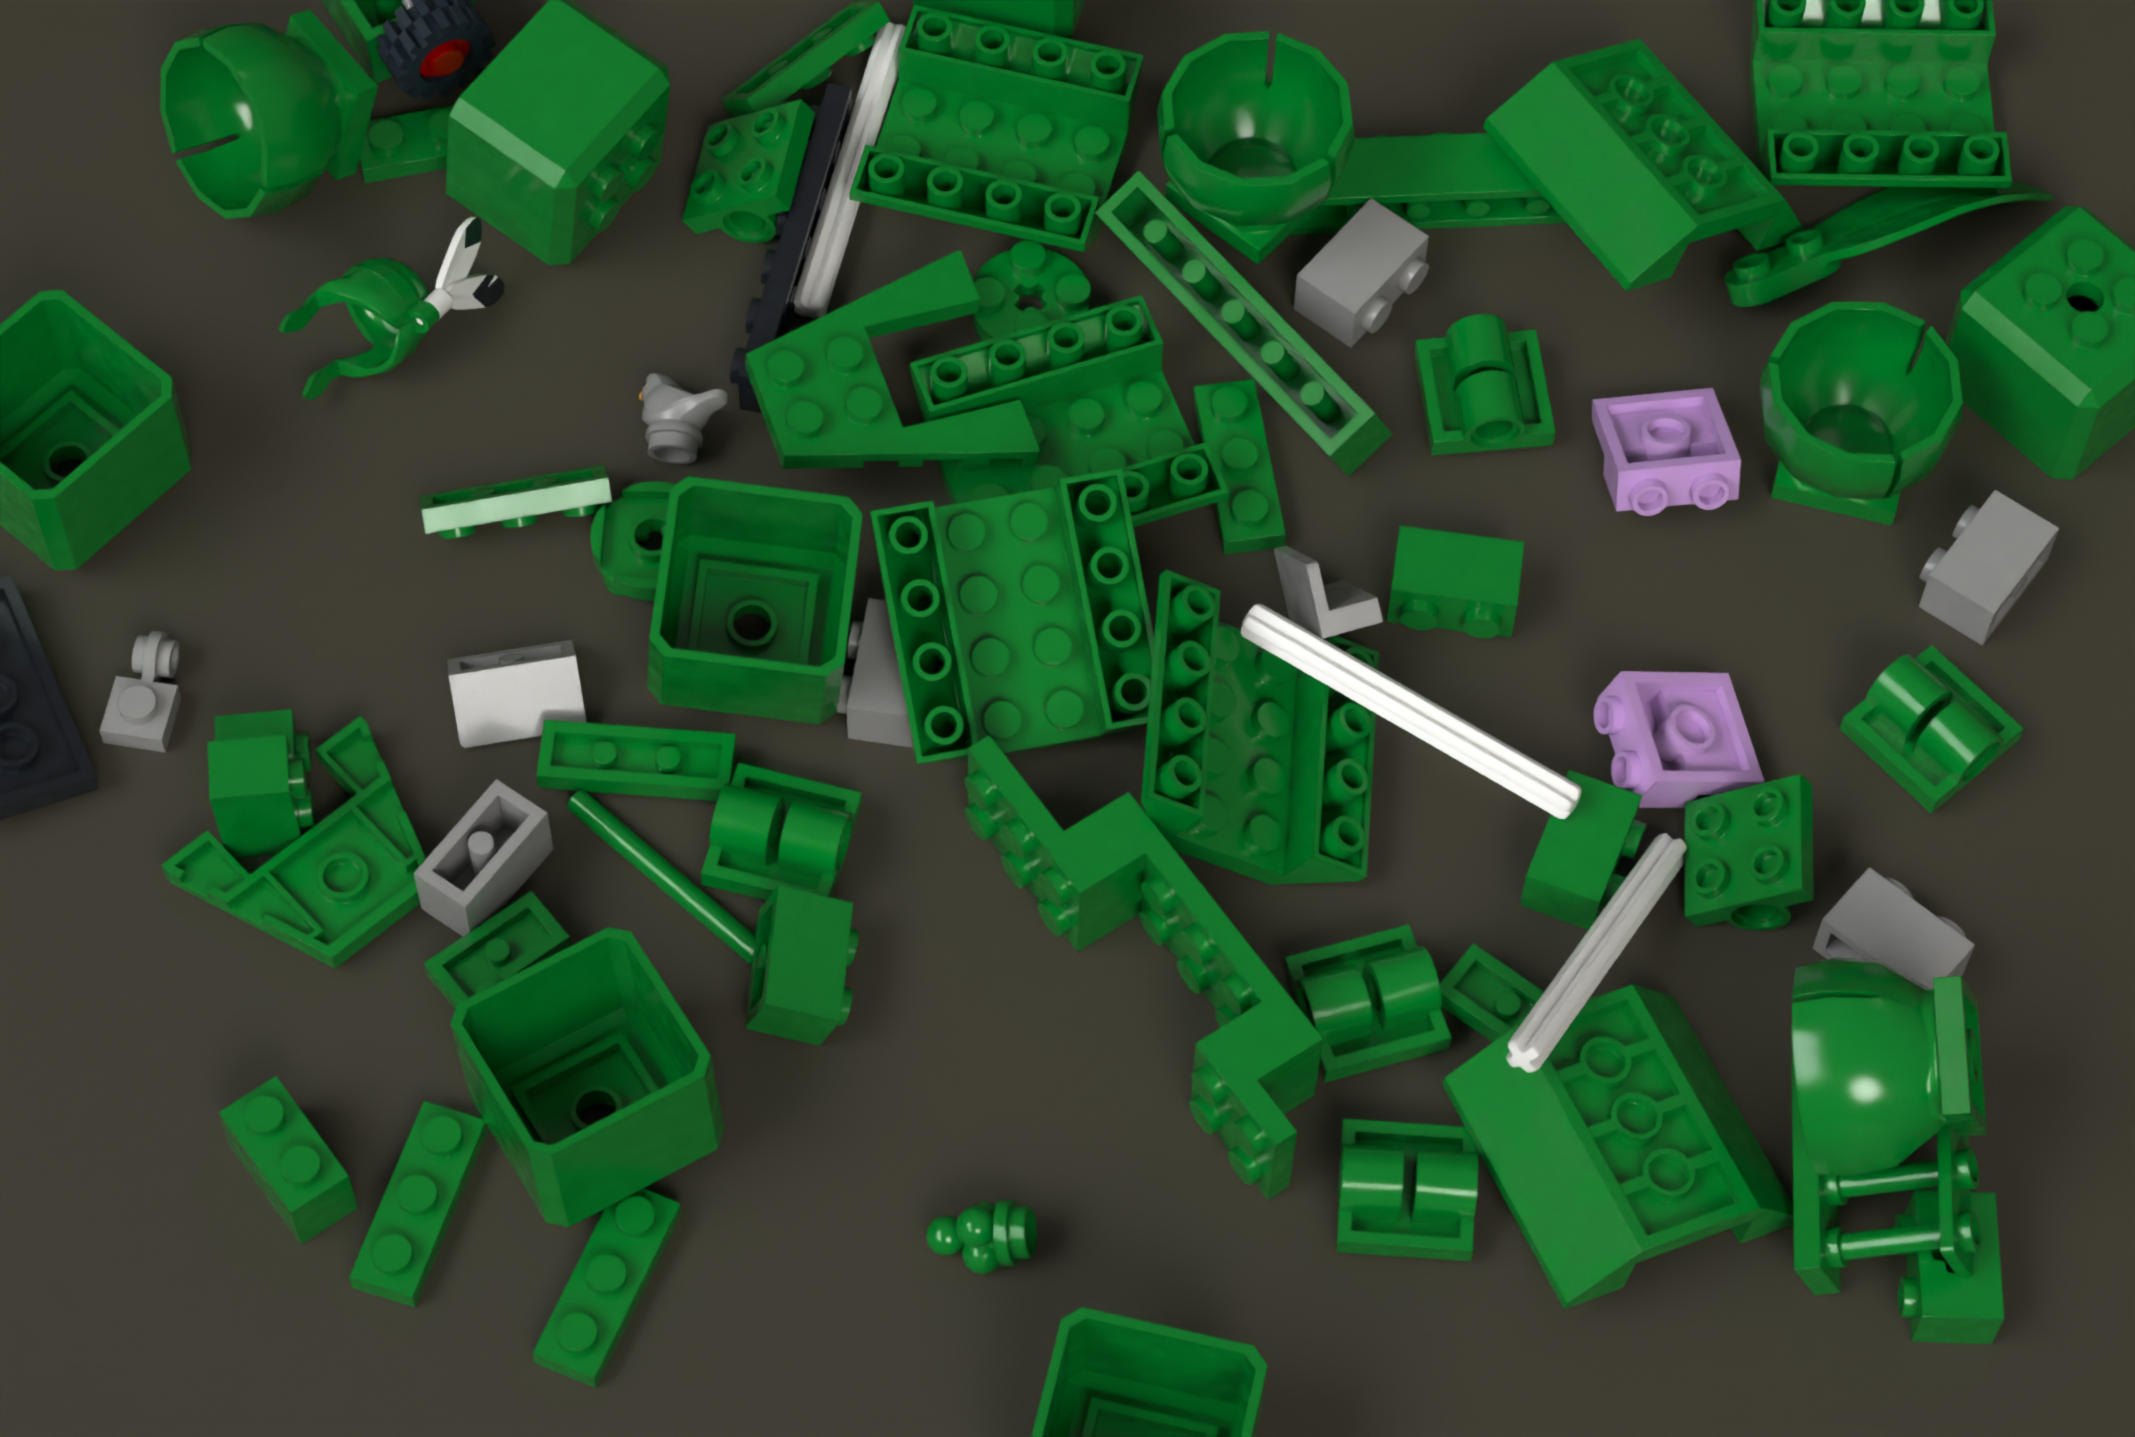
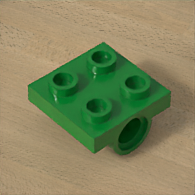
M799 99L709 124L682 221L696 234L720 228L728 236L746 243H765L773 239L776 234L778 213L788 211L791 208L815 112L803 100Z
M1476 314L1464 317L1453 323L1448 328L1446 337L1415 340L1414 358L1431 456L1553 445L1555 427L1536 330L1508 332L1506 322L1502 318L1491 314Z
M1930 645L1916 658L1911 654H1905L1889 665L1873 683L1866 698L1843 717L1839 729L1932 814L2016 744L2024 728L1934 646Z
M738 763L731 784H724L715 806L710 829V847L701 870L702 885L765 901L778 885L833 897L863 805L862 792Z
M1797 774L1685 802V844L1687 850L1685 851L1684 917L1692 924L1700 927L1727 921L1732 926L1743 930H1773L1789 922L1791 918V905L1814 900L1812 784L1805 777Z
M1409 924L1285 957L1283 969L1295 1003L1323 1038L1319 1069L1324 1083L1450 1049L1452 1037L1441 1011L1442 996L1437 972L1428 950L1424 946L1417 947Z
M1343 1118L1340 1142L1336 1253L1471 1262L1478 1189V1153L1466 1128L1463 1126Z

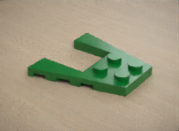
M961 250L938 259L746 354L745 369L782 469L863 468L864 461H896L898 467H922L923 460H960L961 466H989L990 459H1022L1023 465L1038 464L1041 450L1021 400L903 427L869 341V338L978 313L980 297Z

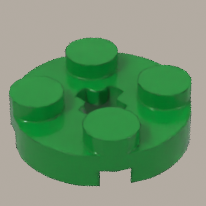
M1026 240L1018 242L1010 251H1005L991 258L980 268L973 279L980 297L978 313L972 314V323L975 333L981 341L1088 311L1090 308L1091 286L1079 267L1067 257L1052 250L1044 249L1036 241ZM1024 296L1038 297L1041 299V305L1044 308L1037 310L1030 306L1022 311L1018 309L1019 298Z
M661 481L633 484L622 490L621 498L612 502L608 508H606L605 503L596 513L590 532L593 561L603 577L605 587L611 593L619 596L625 595L642 601L655 600L662 548L650 551L646 550L643 546H639L637 542L647 541L650 532H661L663 540L670 488L676 484Z

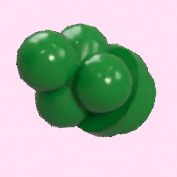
M999 1199L996 1204L982 1201L965 1208L958 1215V1218L950 1215L937 1216L928 1225L925 1238L928 1247L938 1255H955L963 1248L962 1258L965 1266L973 1273L987 1275L993 1273L999 1266H1018L1021 1259H1033L1035 1257L1038 1241L1037 1221L1031 1205H1018L1014 1199Z

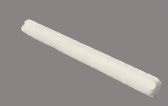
M889 22L877 31L793 301L795 304L794 311L800 317H809L816 320L826 314L860 204L858 201L849 200V192L865 145L876 147L899 78L898 49L906 26L903 24L895 25Z
M1255 604L1243 619L1240 633L1244 638L1555 817L1566 819L1577 806L1582 789L1576 783L1265 605Z
M1667 833L1659 834L1651 842L1509 1040L1508 1048L1510 1051L1506 1059L1512 1068L1520 1066L1527 1073L1537 1071L1542 1066L1685 863L1683 854L1687 850V846L1681 838L1673 840Z

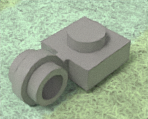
M153 630L149 636L139 635L137 637L132 653V670L134 673H141L142 677L141 680L120 676L115 677L99 730L103 743L166 753L181 702L178 685L160 683L162 677H174L180 657L179 642L177 640H170L166 632Z

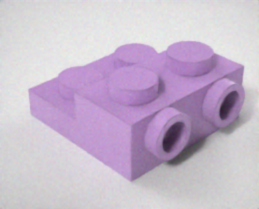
M1713 388L1592 399V422L1604 453L1603 476L1616 512L1634 510L1642 516H1652L1660 513L1667 506L1695 504L1704 510H1713L1721 507L1727 500L1738 499L1741 458Z
M1621 671L1598 696L1594 707V723L1599 733L1609 734L1615 752L1611 764L1613 783L1616 787L1641 795L1642 799L1639 808H1685V802L1694 800L1698 795H1716L1765 782L1729 673Z

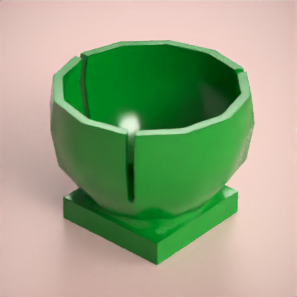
M309 9L290 15L286 34L263 23L252 22L201 29L175 41L161 67L160 112L172 155L231 136L238 137L232 142L180 158L175 162L197 198L223 218L254 217L278 213L307 197L325 168L335 180L356 174L378 86Z
M1270 31L1223 34L1183 56L1164 88L1157 108L1160 153L1165 173L1170 180L1166 184L1165 198L1258 265L1318 206L1328 200L1329 196L1336 189V183L1348 162L1355 144L1348 83L1319 49L1277 32L1272 79L1268 81L1267 66Z
M1831 302L1791 322L1771 353L1760 377L1764 437L1766 443L1779 458L1771 498L1892 526L1900 492L1928 477L1962 420L1963 400L1958 359L1933 326L1925 332L1923 348L1912 369L1914 358L1924 335L1926 321L1887 303Z
M1835 957L1803 964L1795 968L1792 991V1041L1797 1098L1807 1153L1817 1175L1854 1177L1896 1167L1944 1126L1953 1127L1960 1137L1988 1135L1979 1006L1977 998L1962 976L1933 978L1934 989L1930 990L1925 985L1882 960Z

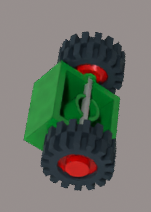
M322 0L369 77L376 84L393 77L402 92H407L408 96L417 99L421 94L424 100H431L434 98L436 91H439L442 97L452 94L451 86L458 83L460 88H463L470 83L466 78L470 73L478 76L484 70L480 61H490L493 55L490 48L495 47V39L492 36V31L477 10L475 0Z

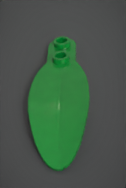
M2012 181L2010 188L1889 187L1842 209L1810 230L1800 231L1786 239V245L1768 253L1749 254L1736 260L1733 263L1734 268L1724 277L1731 304L1738 307L1765 304L1834 273L1840 268L1841 260L1881 248L1963 213L2006 202H2054V195L2037 187Z

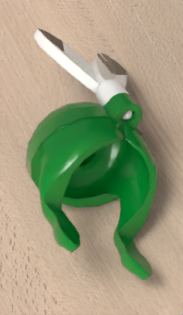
M469 217L458 227L440 268L435 290L429 293L426 284L418 274L403 262L392 258L363 259L348 269L343 277L322 284L309 295L302 306L286 314L278 328L284 334L303 329L321 307L345 302L354 323L362 335L373 345V348L367 352L352 357L334 359L320 370L311 373L301 396L306 400L317 398L326 390L328 384L333 379L341 375L357 378L389 372L415 352L425 339L426 332L450 309L468 310L485 308L495 304L504 293V282L502 279L493 274L467 276L481 243V220L477 217Z

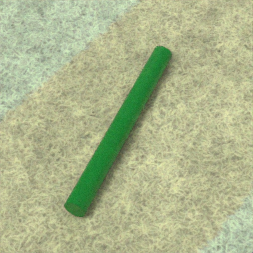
M579 790L570 798L566 807L568 811L752 966L755 935L585 790Z

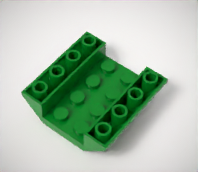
M1753 0L1749 75L1757 169L1772 185L2010 188L2012 176L2007 132H1995L1987 65L1996 37L1992 0Z
M914 5L898 49L899 80L876 147L865 145L849 192V200L1085 252L1099 237L1103 221L1095 212L1112 195L1127 147L1144 55Z
M1640 38L1550 63L1487 117L1483 128L1502 148L1504 153L1509 156L1625 291L1671 278L1684 251L1691 242L1738 229L1742 236L1759 251L1785 243L1786 239L1791 235L1804 231L1803 226L1785 198Z
M1142 295L910 362V372L923 423L1021 400L1041 450L1039 462L1034 465H1023L1022 459H990L989 466H961L960 460H934L952 504L1054 487L1060 478L1122 468L1133 527L1229 499V490L1208 443L1194 444L1162 372L1163 341Z
M1122 468L1060 478L1054 487L939 507H934V501L931 500L869 512L916 765L968 761V747L989 735L1004 755L1098 739L1147 726L1154 634Z
M1166 569L1159 576L1141 796V803L1146 814L1175 851L1269 885L1358 882L1367 877L1376 713L1244 638L1240 633L1241 629L1218 621L1221 590ZM1336 635L1324 638L1329 643L1378 670L1379 652Z
M1631 984L1587 1000L1542 1066L1537 1071L1527 1073L1520 1066L1512 1068L1506 1059L1510 1051L1508 1042L1522 1024L1520 1023L1447 1075L1442 1082L1446 1093L1564 1310L1623 1288L1636 1263L1730 1228L1739 1244L1793 1224L1792 1201L1674 996Z

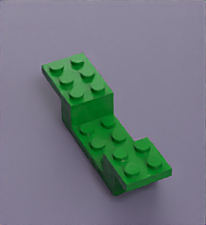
M990 735L968 747V776L964 778L968 791V806L964 809L967 821L982 841L990 838L1002 853L1001 862L1011 881L1020 889L1027 886L1039 902V914L1051 933L1056 937L1064 934L1075 950L1079 952L1139 915L1141 924L1150 939L1158 946L1165 943L1177 958L1178 971L1188 988L1197 995L1203 992L1216 1008L1215 1017L1220 1028L1196 1042L1194 1067L1191 1073L1190 1111L1204 1132L1209 1135L1216 1132L1230 1150L1227 1153L1229 1162L1237 1176L1246 1185L1250 1186L1255 1183L1267 1200L1290 1186L1297 1131L1284 1114L1315 1095L1323 1043L1322 1036L1129 792L1063 831Z

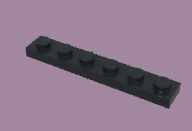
M828 83L821 106L815 104L811 106L815 115L808 138L810 143L807 153L804 154L791 208L788 211L778 213L776 235L781 237L777 250L768 248L764 256L761 284H765L762 298L753 297L748 308L746 333L750 334L747 347H737L732 360L730 382L738 384L740 409L762 413L745 369L746 354L788 334L795 314V304L793 301L852 114L851 87Z

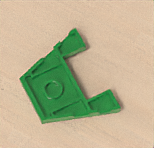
M361 716L315 749L318 762L352 798L256 871L249 874L208 830L161 864L164 876L171 884L334 969L420 904L414 872L426 859L406 811L403 810L393 787L386 765L379 755L369 726Z

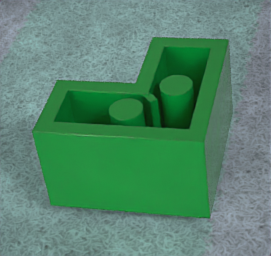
M292 709L214 716L215 741H207L209 799L223 847L234 859L277 855L304 834V828L315 826L313 793L311 788H307L306 771H312L313 769L309 732L298 733Z

